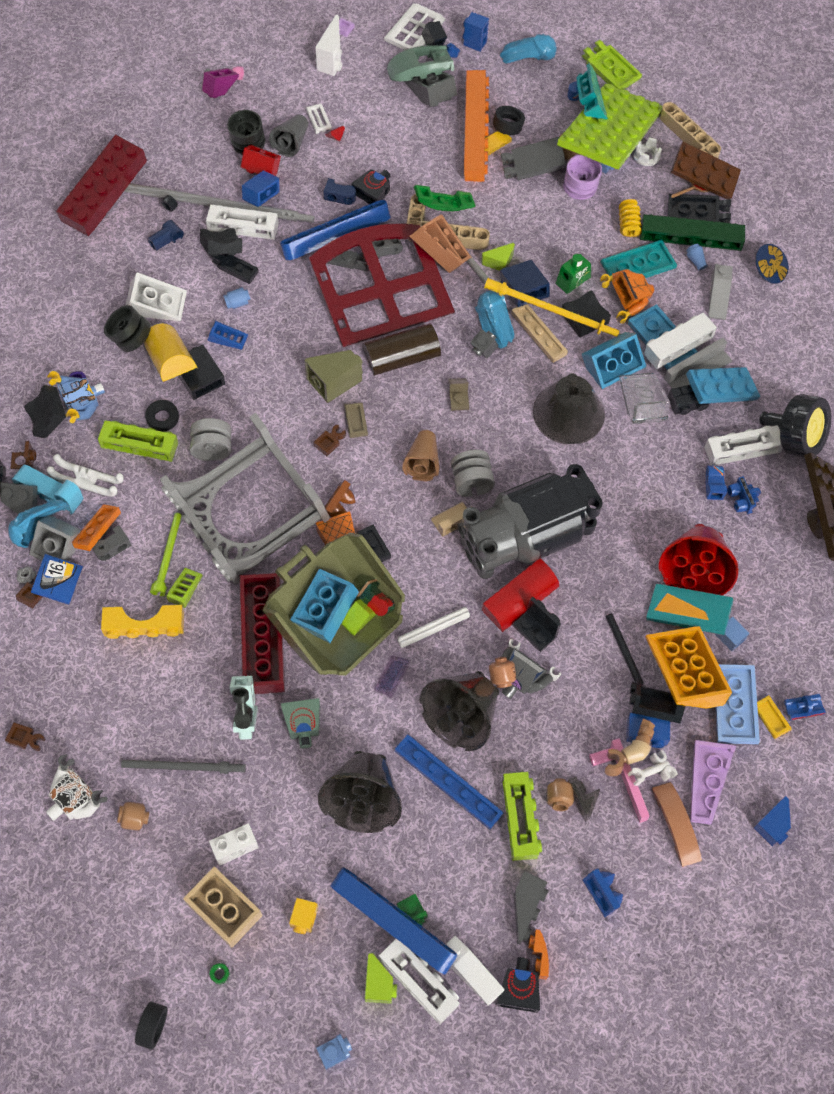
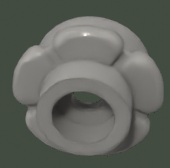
M31 567L21 568L17 572V581L22 584L32 583L36 572Z

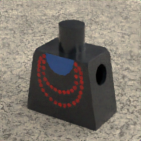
M371 169L353 181L351 185L355 188L358 198L371 204L384 200L390 191L389 178L391 175L387 170H383L379 174Z
M518 957L516 969L507 968L502 983L504 991L498 996L496 1006L533 1013L540 1011L539 975L535 972H529L530 959Z

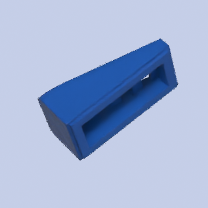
M215 321L208 341L242 350L249 334ZM238 337H242L240 343L236 342Z

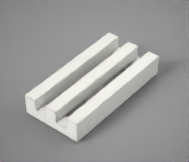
M322 103L306 107L316 134L321 131L332 130ZM317 109H320V112H321V114H322V116H323V119H324V121H325V123H326L325 126H323V123H322V121H321V119H320V116H319V114H318V112H317ZM311 110L314 111V114H315V116H316V118H317V121H318L320 127L317 126V123H316V121H315V119H314V116H313Z

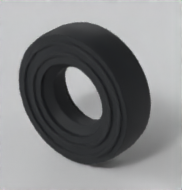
M158 400L148 406L145 418L150 428L164 432L176 426L179 420V413L177 407L172 402ZM159 411H167L169 413V417L165 421L156 420L155 415Z

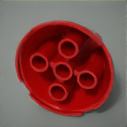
M703 524L695 525V527L670 543L663 550L659 560V571H661L663 581L667 586L724 595L734 587L738 578L739 568L737 560L723 539L722 533Z

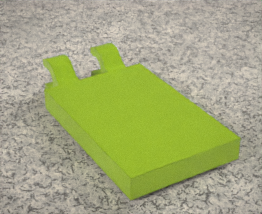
M600 39L594 43L596 47L593 50L597 52L596 54L589 47L583 50L585 54L582 55V58L587 61L586 64L590 63L596 74L607 84H612L616 88L624 90L642 78V74L611 45H604Z

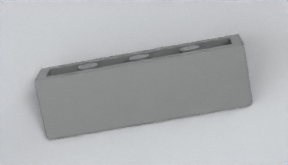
M721 338L667 370L664 380L673 389L690 385L686 376L689 370L717 369L732 362V359L724 351L727 341Z

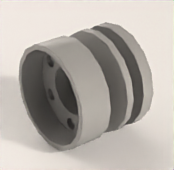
M468 450L459 453L451 460L452 472L455 477V488L459 495L464 497L473 496L471 489L473 487H476L477 495H484L494 488L495 480L491 471L490 457L487 452L483 450Z

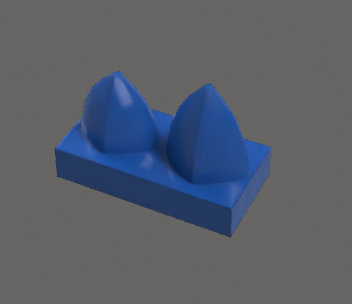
M596 869L582 880L603 916L607 917L621 907L623 894L611 891L610 885L614 880V873Z

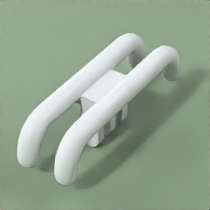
M59 454L54 455V461L62 468L73 471L76 479L58 473L51 466L47 468L48 474L57 481L64 483L65 480H69L79 488L108 497L115 496L117 488L111 486L110 489L94 485L96 480L99 479L112 484L123 482V475L121 473H118L116 477L67 462Z

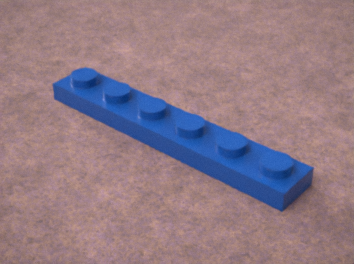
M407 735L395 748V752L489 830L502 817L503 811L411 736Z

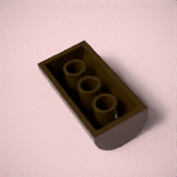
M431 323L362 343L363 351L374 376L441 356L439 339Z

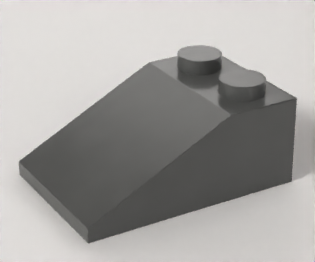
M443 71L440 75L431 73L427 74V78L424 79L416 76L411 81H404L419 100L429 107L438 106L439 103L449 101L457 95L454 76Z

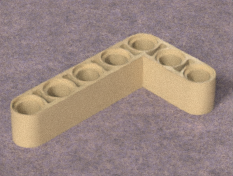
M672 102L663 104L660 120L683 142L719 158L721 146L676 104Z
M416 194L411 197L407 224L423 226L428 223V221H424L426 206L418 201ZM449 224L465 248L484 250L488 247L490 232L487 229Z

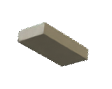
M363 402L346 404L345 413L349 437L368 436Z

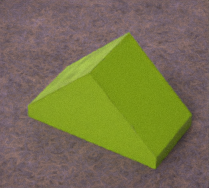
M514 242L483 252L481 257L482 265L498 271L507 268L514 255Z
M367 596L355 601L341 623L353 636L377 615L367 606L371 601Z

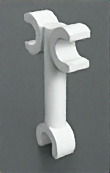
M663 750L657 754L653 753L649 757L650 761L654 764L653 766L643 770L633 768L628 773V776L634 775L637 778V781L633 783L634 786L640 785L645 780V777L660 772L663 781L678 775L676 769L670 766V763L666 760L667 756Z

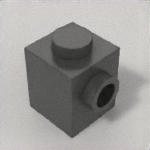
M481 329L470 342L473 346L472 351L479 357L483 355L485 358H489L499 346L495 341L496 336L490 331L486 333Z

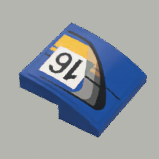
M45 554L31 593L69 605L83 566Z

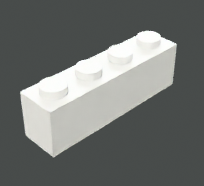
M704 312L698 316L694 315L689 321L684 324H678L675 329L664 332L659 338L651 339L646 344L644 355L656 369H659L712 339L717 327Z

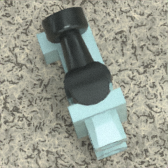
M253 676L232 677L230 684L233 701L237 703L233 721V732H239V739L241 740L252 739V732L255 730L258 713L257 705L254 706Z

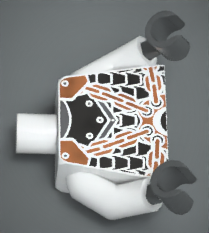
M68 754L59 757L58 764L60 766L50 787L49 796L55 804L46 813L53 821L63 813L70 820L73 818L90 817L98 809L100 803H105L108 800L107 796L100 798L103 790L93 792L72 768H68L75 763L73 758L66 762Z

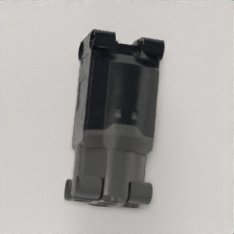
M571 464L567 468L566 475L562 477L555 473H547L499 493L493 506L487 510L479 512L475 507L466 508L463 512L461 523L457 524L460 542L465 547L470 563L477 568L479 577L489 579L493 576L494 569L512 560L530 564L579 543L583 535L593 534L597 525L596 517L600 514L603 501L583 467L579 464Z

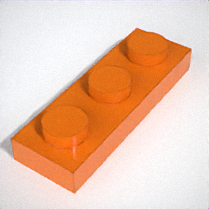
M103 504L72 541L74 548L90 551L121 514L119 507Z

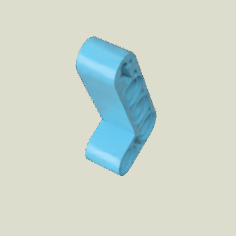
M25 464L22 465L12 478L13 483L37 486L39 498L47 502L54 500L67 502L70 506L66 510L70 511V514H73L84 500L79 487L73 482L65 480L62 484Z

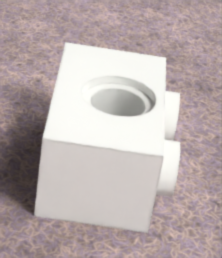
M249 823L209 841L219 866L259 848Z

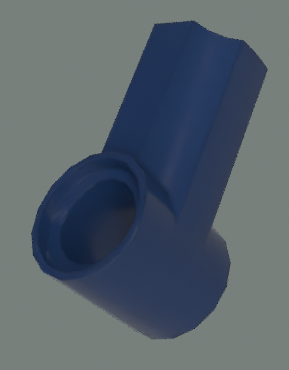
M168 220L162 225L161 230L148 237L147 240L150 246L157 251L170 242L176 243V240L182 239L184 232L173 220Z

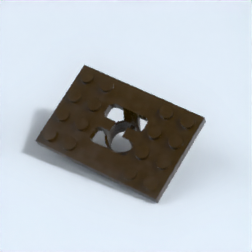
M810 452L804 455L817 508L808 511L807 522L815 537L818 539L824 538L828 557L834 561V466Z

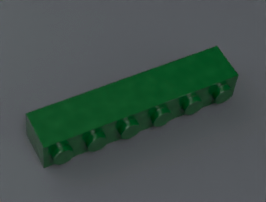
M643 214L641 222L642 232L640 240L656 242L663 240L664 243L689 246L699 244L701 247L742 251L745 243V225L647 214Z

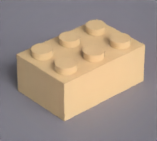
M215 866L183 898L185 903L231 948L263 916L261 911Z

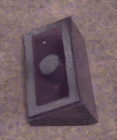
M391 656L374 690L393 698L410 665V660Z

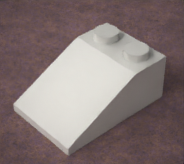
M335 15L316 45L317 70L335 76L336 72L342 68L338 15Z
M136 273L130 283L126 305L132 306L141 316L146 318L181 321L187 290Z

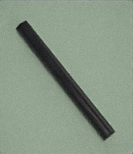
M613 614L606 615L608 624L636 682L637 676L641 675Z

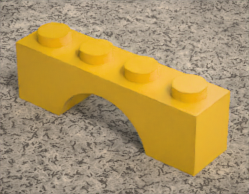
M162 605L154 617L138 621L127 616L123 607H102L101 630L103 635L110 639H116L119 636L125 635L129 638H137L139 635L158 637L159 634L175 637L179 634H184V609L182 605Z

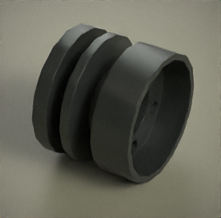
M246 109L233 113L227 122L232 148L241 155H243L244 148L249 145L263 149L266 141L261 117L256 112Z

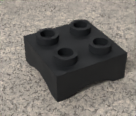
M228 228L221 232L200 229V243L207 254L211 256H219L220 254L234 256L237 253H242L243 240L238 238L234 228Z
M592 290L574 301L562 304L563 309L601 323L602 320H605L604 325L610 322L611 314L601 306ZM564 317L580 338L597 330Z
M43 385L39 395L24 406L25 411L32 420V433L35 437H48L66 418L57 387Z

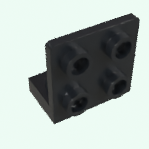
M534 597L529 600L527 611L513 623V627L540 652L557 638L561 626L557 615L550 613L543 602L536 600Z

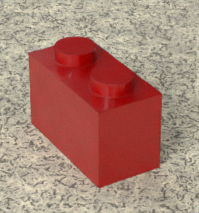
M249 145L244 148L241 168L246 169L249 173L257 174L264 170L276 176L281 156L254 145Z

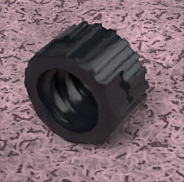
M170 195L161 200L162 206L169 212L174 211L178 207L177 201Z

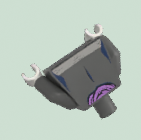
M513 639L509 640L508 647L501 657H507V660L514 662L516 680L512 683V686L505 687L502 690L505 696L511 699L517 690L523 694H532L544 689L552 681L558 680L561 672L558 675H554L552 671H554L555 667H551L548 672V670L519 651L520 642L517 646H513Z

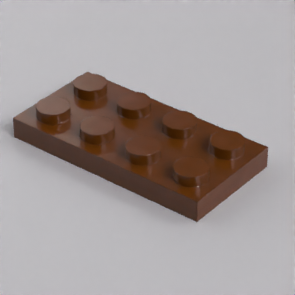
M682 142L670 173L724 199L730 200L741 169L688 143Z

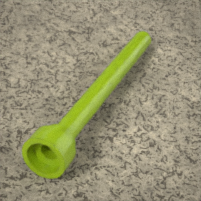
M176 512L173 517L157 580L152 583L150 588L152 595L157 596L158 592H161L159 596H165L166 594L165 578L182 517L179 512Z

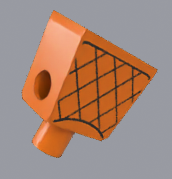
M350 511L331 517L325 523L323 521L316 522V531L325 545L348 533H355Z

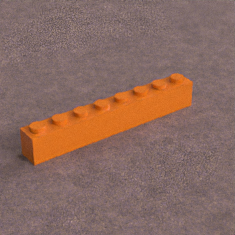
M467 70L465 181L485 182V175L488 174V164H485V162H488V151H485V149H488V138L485 139V136H489V128L486 126V124H489V113H486V111H489V101H486V99H489V89H486V87H489V77H486V70Z

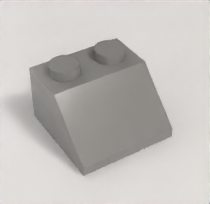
M51 515L45 517L37 523L29 555L41 561L45 554L69 561L77 549L74 548L72 541L82 530Z

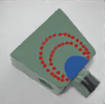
M320 699L281 703L290 739L299 738V745L302 749L312 747L311 737L319 736Z

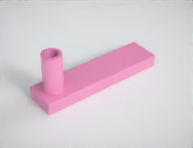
M620 738L611 742V748L589 754L592 766L615 760L609 759L607 752L609 749H616L620 752L624 749ZM624 763L621 776L639 823L647 821L649 818L648 810L639 787L633 784L636 779L634 775L628 776V773L632 770L631 766Z

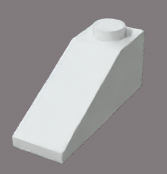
M454 936L446 944L458 954L450 968L489 1006L504 991V988L477 957Z

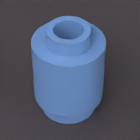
M243 287L223 295L228 309L249 304L248 300H251L248 290H244Z

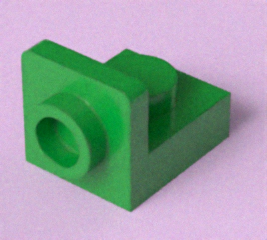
M416 894L396 903L399 909L421 926L426 923L424 919L427 918L428 914L426 910L424 911Z

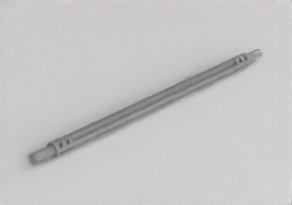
M131 183L124 191L158 198H165L167 195H170L176 201L205 206L221 205L239 209L272 212L278 214V218L295 222L300 220L314 223L315 216L300 214L298 211L267 206L256 207L249 203Z

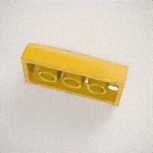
M160 323L151 327L144 346L163 382L197 368L173 326Z

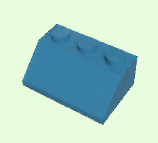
M624 332L581 354L586 369L601 389L647 367L637 334Z
M319 569L290 620L312 635L331 643L359 591L352 583Z

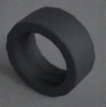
M500 106L495 111L492 123L494 128L502 134L517 135L522 131L525 116L515 107ZM504 119H511L515 122H509Z
M151 1001L147 1004L136 1030V1045L151 1050L155 1048L166 1022L168 1013L166 1006Z

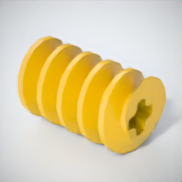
M624 200L618 207L620 233L626 237H637L642 232L640 207L637 200Z

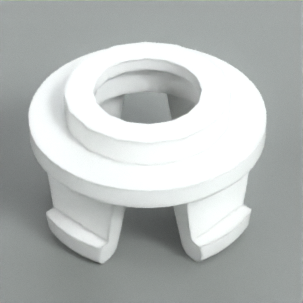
M649 137L646 144H641V141L639 142L633 153L637 163L643 166H653L659 162L662 148L659 147L658 149L656 147L657 140ZM644 152L650 153L653 158L649 160V155Z

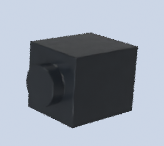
M440 21L428 22L421 33L427 46L444 45L447 39Z

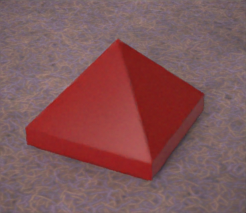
M340 126L326 133V136L340 141L345 126Z

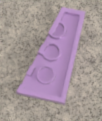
M695 740L690 822L711 825L721 791L724 787L726 775L730 768L732 756L736 749L735 745Z

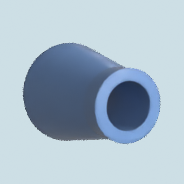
M699 244L690 246L686 250L687 257L697 267L698 271L707 268L708 265L703 248Z

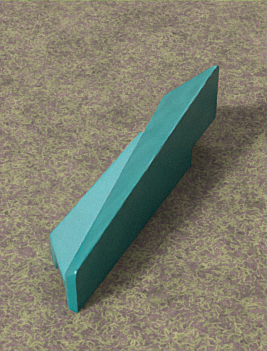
M588 63L586 65V72L584 74L580 73L576 77L579 101L582 105H585V116L608 119L596 72Z

